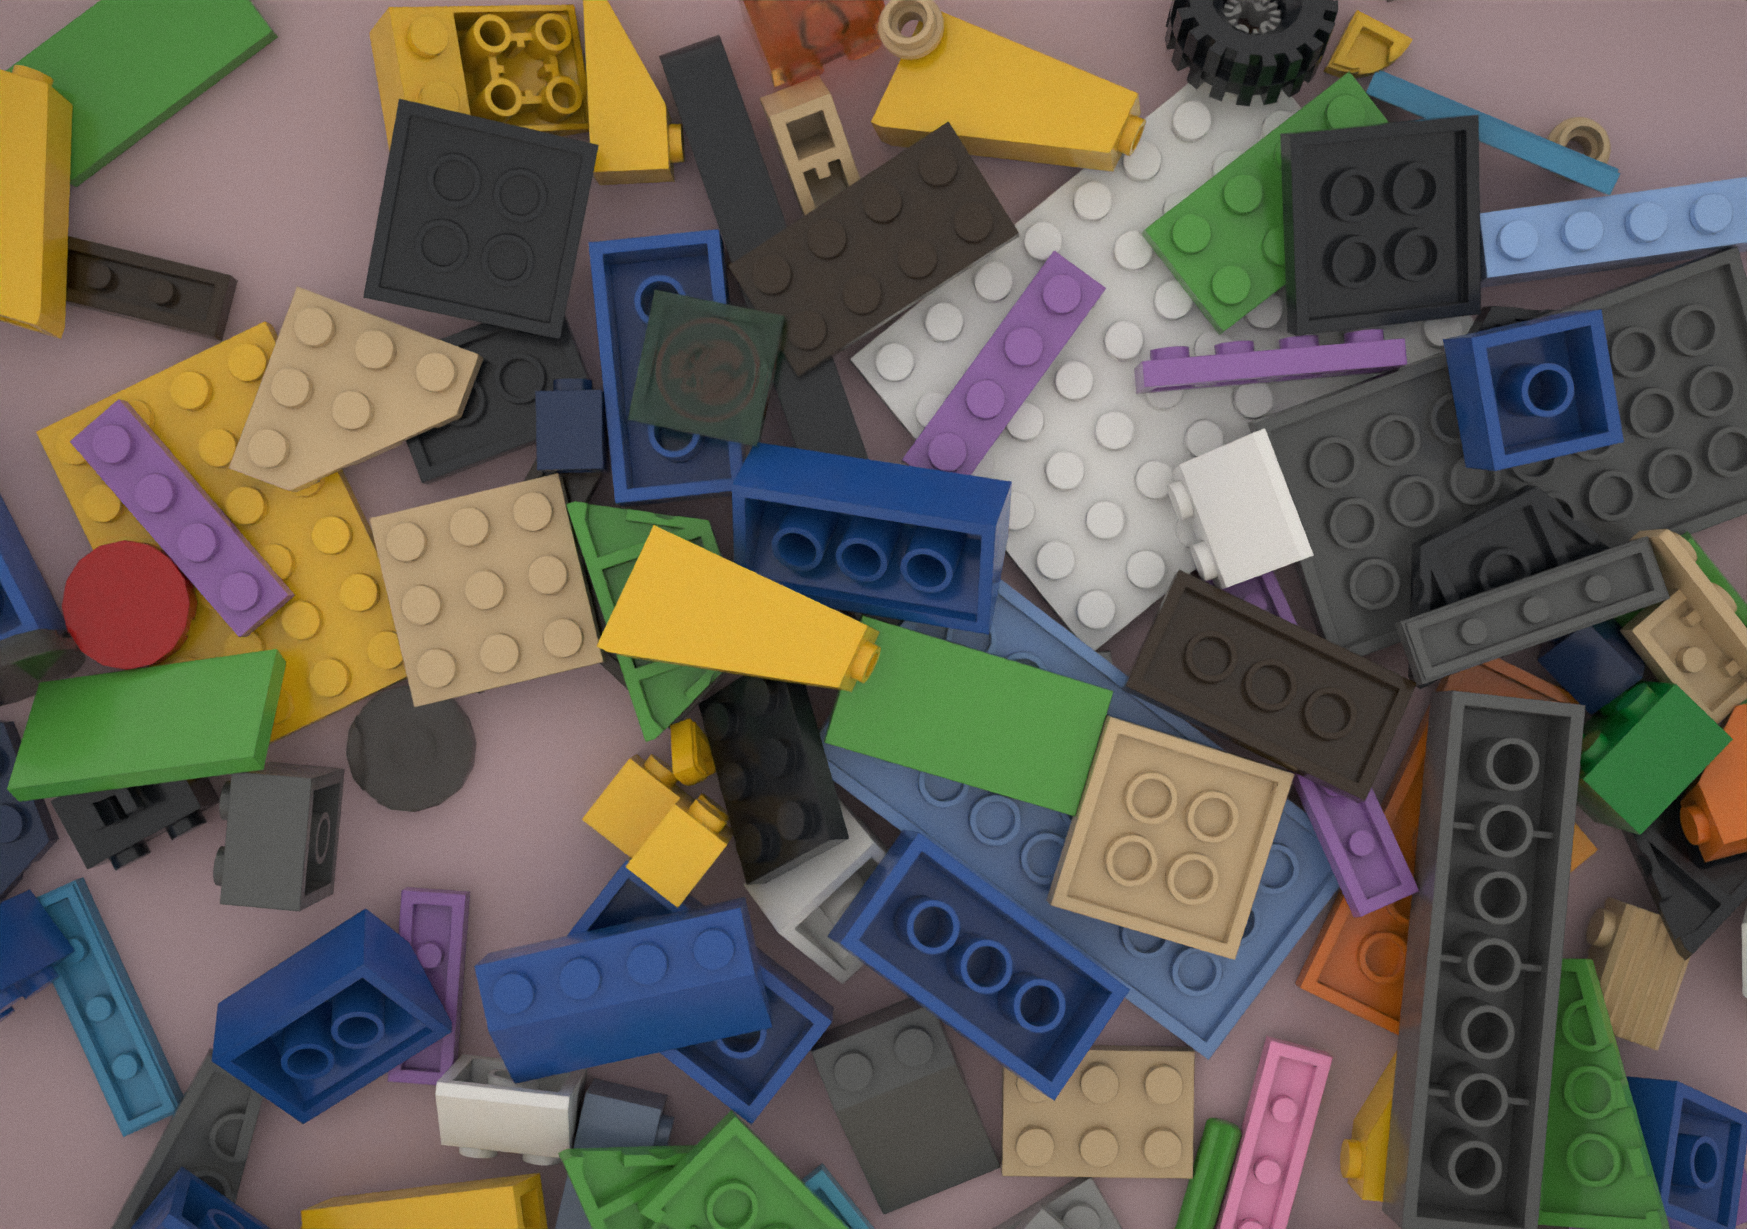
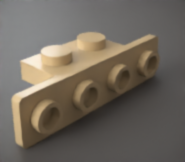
M1669 529L1639 531L1629 541L1648 536L1670 598L1645 607L1619 631L1659 682L1676 683L1700 708L1719 724L1732 712L1735 706L1740 705L1747 699V628L1735 614L1737 606L1733 598L1722 587L1710 582L1696 564L1697 554L1685 538L1675 532H1671Z

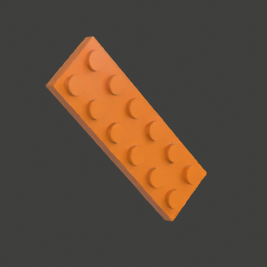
M1500 658L1442 678L1435 691H1461L1579 704L1568 691ZM1430 704L1380 805L1413 878ZM1340 888L1295 984L1299 988L1399 1036L1412 895L1362 917L1354 918Z

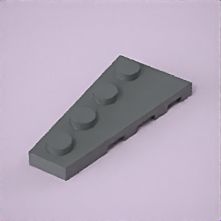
M212 1048L208 1050L110 1229H131L133 1224L181 1167H184L236 1203L263 1096L213 1063Z

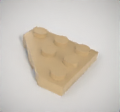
M297 286L229 469L288 491L299 492L320 482L319 480L348 466H356L402 445L403 441L434 427L439 428L461 418L483 357Z

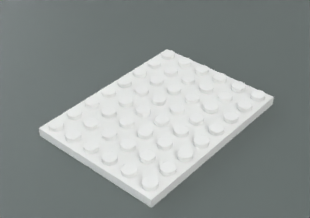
M1204 82L1198 89H1195L1188 83L1145 118V128L1134 153L1130 157L1122 154L1113 172L1082 169L1015 224L1019 237L926 296L850 358L852 365L913 440L916 441L1053 251L1059 253L1106 288L971 474L972 476L1012 482L1009 533L1005 553L1067 629L1094 651L1166 594L1174 575L1179 569L1188 574L1196 569L1190 549L1191 545L1198 543L1189 518L1183 521L1179 520L1168 493L1167 485L1175 482L1172 470L1179 464L1251 434L1248 426L1249 422L1383 374L1375 373L1136 394L1134 368L1142 361L1150 360V350L1188 346L1190 357L1215 355L1214 345L1233 341H1254V351L1280 349V339L1297 336L1287 333L1286 284L1219 335L1142 236V232L1148 226L1301 109L1292 96L1288 98L1282 89L1277 103L1263 106L1261 96L1253 95L1250 106L1236 105L1237 94L1225 92L1221 102L1209 97L1212 86ZM1469 315L1307 335H1318L1319 346L1344 344L1343 334L1382 329L1384 340L1405 338L1407 364L1445 351L1443 339L1467 334L1474 320Z

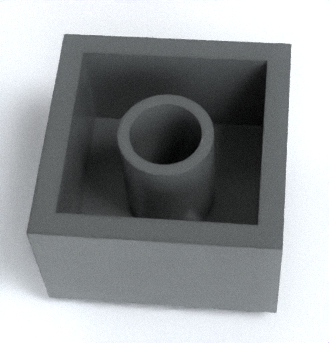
M267 762L264 765V770L234 773L231 775V781H226L223 785L219 803L220 817L222 820H227L225 846H221L218 849L213 868L214 883L217 886H221L220 904L300 912L333 894L345 769Z

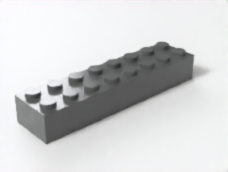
M1461 691L1431 692L1414 868V880L1419 892L1412 894L1382 1204V1211L1401 1229H1538L1585 705Z

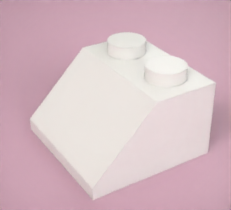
M1265 428L1179 464L1171 471L1175 482L1167 485L1169 497L1179 520L1183 521L1189 518L1198 541V543L1190 546L1191 554L1203 581L1206 582L1212 579L1215 587L1222 590L1314 556Z
M838 798L849 835L848 840L768 883L747 885L745 882L743 885L780 935L837 981L844 984L864 963L827 936L889 848L866 823Z
M462 1054L436 1084L435 1097L441 1145L459 1147L461 1155L471 1158H492L497 1156L498 1151L523 1154L522 1160L530 1164L545 1166L559 1164L561 1159L558 1153L574 1147L584 1103L587 1068L514 1084L502 1058Z

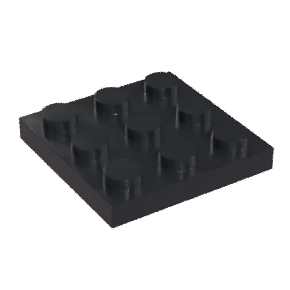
M399 99L363 298L560 339L599 145Z
M1458 115L1280 133L1287 333L1299 336L1481 314L1479 115Z

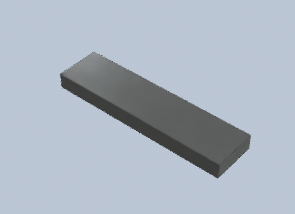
M1645 536L1395 622V626L1416 685H1421L1667 600L1670 596L1649 538Z

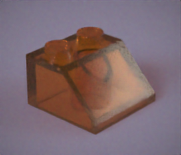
M739 0L743 21L774 88L785 82L792 86L818 75L820 76L824 72L823 65L846 55L849 61L860 59L876 51L882 45L878 31V22L881 12L885 7L883 0Z

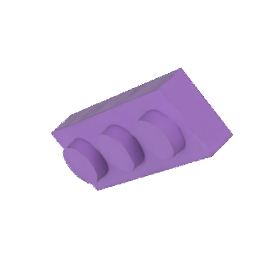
M406 887L402 890L398 934L410 943L452 1022V1032L388 1071V1082L436 1085L437 1081L458 1059L470 891Z

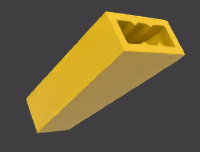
M942 11L944 32L941 41L931 53L924 57L912 60L900 59L871 120L879 139L891 146L909 148L949 121L969 155L1112 172L1122 154L1130 157L1134 153L1146 124V120L1140 117L1139 93ZM921 21L918 22L911 37L921 32L923 28Z
M14 65L12 73L0 69V321L61 339L65 329L73 105L52 87L54 80L50 76L26 66Z
M655 525L652 527L596 646L607 652L629 658L852 692L857 681L865 683L868 680L881 652V647L874 644L880 631Z
M540 1173L338 1196L301 1210V1229H548Z

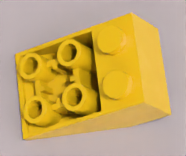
M574 4L388 7L369 32L389 152L399 99L559 136L589 132L587 78Z

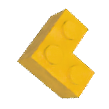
M636 754L629 758L582 820L632 858L626 865V868L678 908L731 840L733 832L732 828L727 825L729 820L728 813L721 805L707 795L701 793L697 799H694L678 787L676 783L679 780L673 775L672 767L659 757L651 754L645 761Z

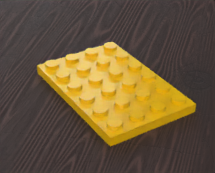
M264 321L36 431L93 550L98 546L123 540L148 543L163 550L70 443L76 435L118 399L127 401L295 594L292 599L248 637H238L194 586L198 604L195 620H191L190 629L186 636L189 635L179 651L162 663L149 666L277 649L285 659L286 667L270 737V745L407 679L373 533L343 470L320 479V482L299 492H292L229 469L278 338L273 325Z

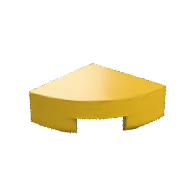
M1356 10L1323 72L1341 78L1350 71L1355 79L1374 75L1375 72L1379 73L1380 70L1383 71L1392 65L1409 47L1413 39Z
M689 718L670 725L673 775L682 784L692 786L705 781L709 775L716 773L708 739L697 723Z

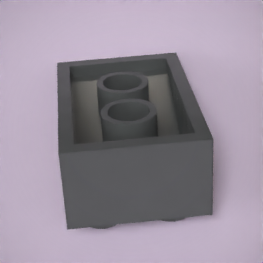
M907 998L825 1031L812 1047V1056L835 1113L883 1215L1001 1168L943 1022L913 999Z

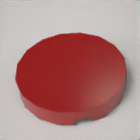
M123 540L98 546L78 561L65 584L62 610L67 632L81 652L103 666L131 670L160 664L179 651L189 636H186L190 629L191 620H195L198 603L193 583L164 550H160L148 543Z

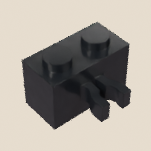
M208 777L59 796L50 802L86 868L91 869L111 862L114 870L117 871L149 855L151 851L146 842L167 832L171 840H175L207 823L202 812L220 803V799Z

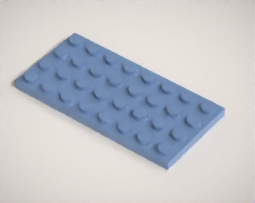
M1001 579L989 635L901 620L897 625L1110 689L1114 692L1107 715L1223 750L1186 720L1122 690L1127 675ZM831 714L818 729L833 781L900 831L904 829L920 832L1129 988L1130 991L1125 997L1127 1000L1208 1060L1340 887L1307 813L1289 799H1286L1235 960L1051 906L1046 899L1073 816L824 743L823 739Z

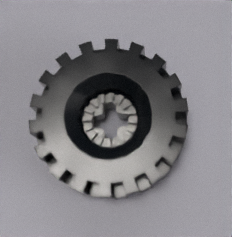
M1172 0L1165 26L1167 27L1165 36L1167 50L1174 49L1171 62L1177 71L1186 67L1190 68L1187 82L1195 89H1198L1204 82L1212 86L1209 94L1211 98L1222 102L1225 92L1237 94L1236 105L1250 106L1253 95L1261 96L1263 106L1277 103L1281 89L1290 98L1300 92L1303 81L1309 84L1315 76L1335 26L1334 21L1338 13V0ZM1241 18L1248 19L1249 24L1252 27H1259V30L1253 29L1252 33H1249V29L1245 25H1237L1238 21Z

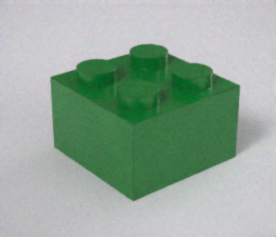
M1638 681L1599 709L1584 724L1576 804L1596 823L1641 835L1733 739L1676 683Z

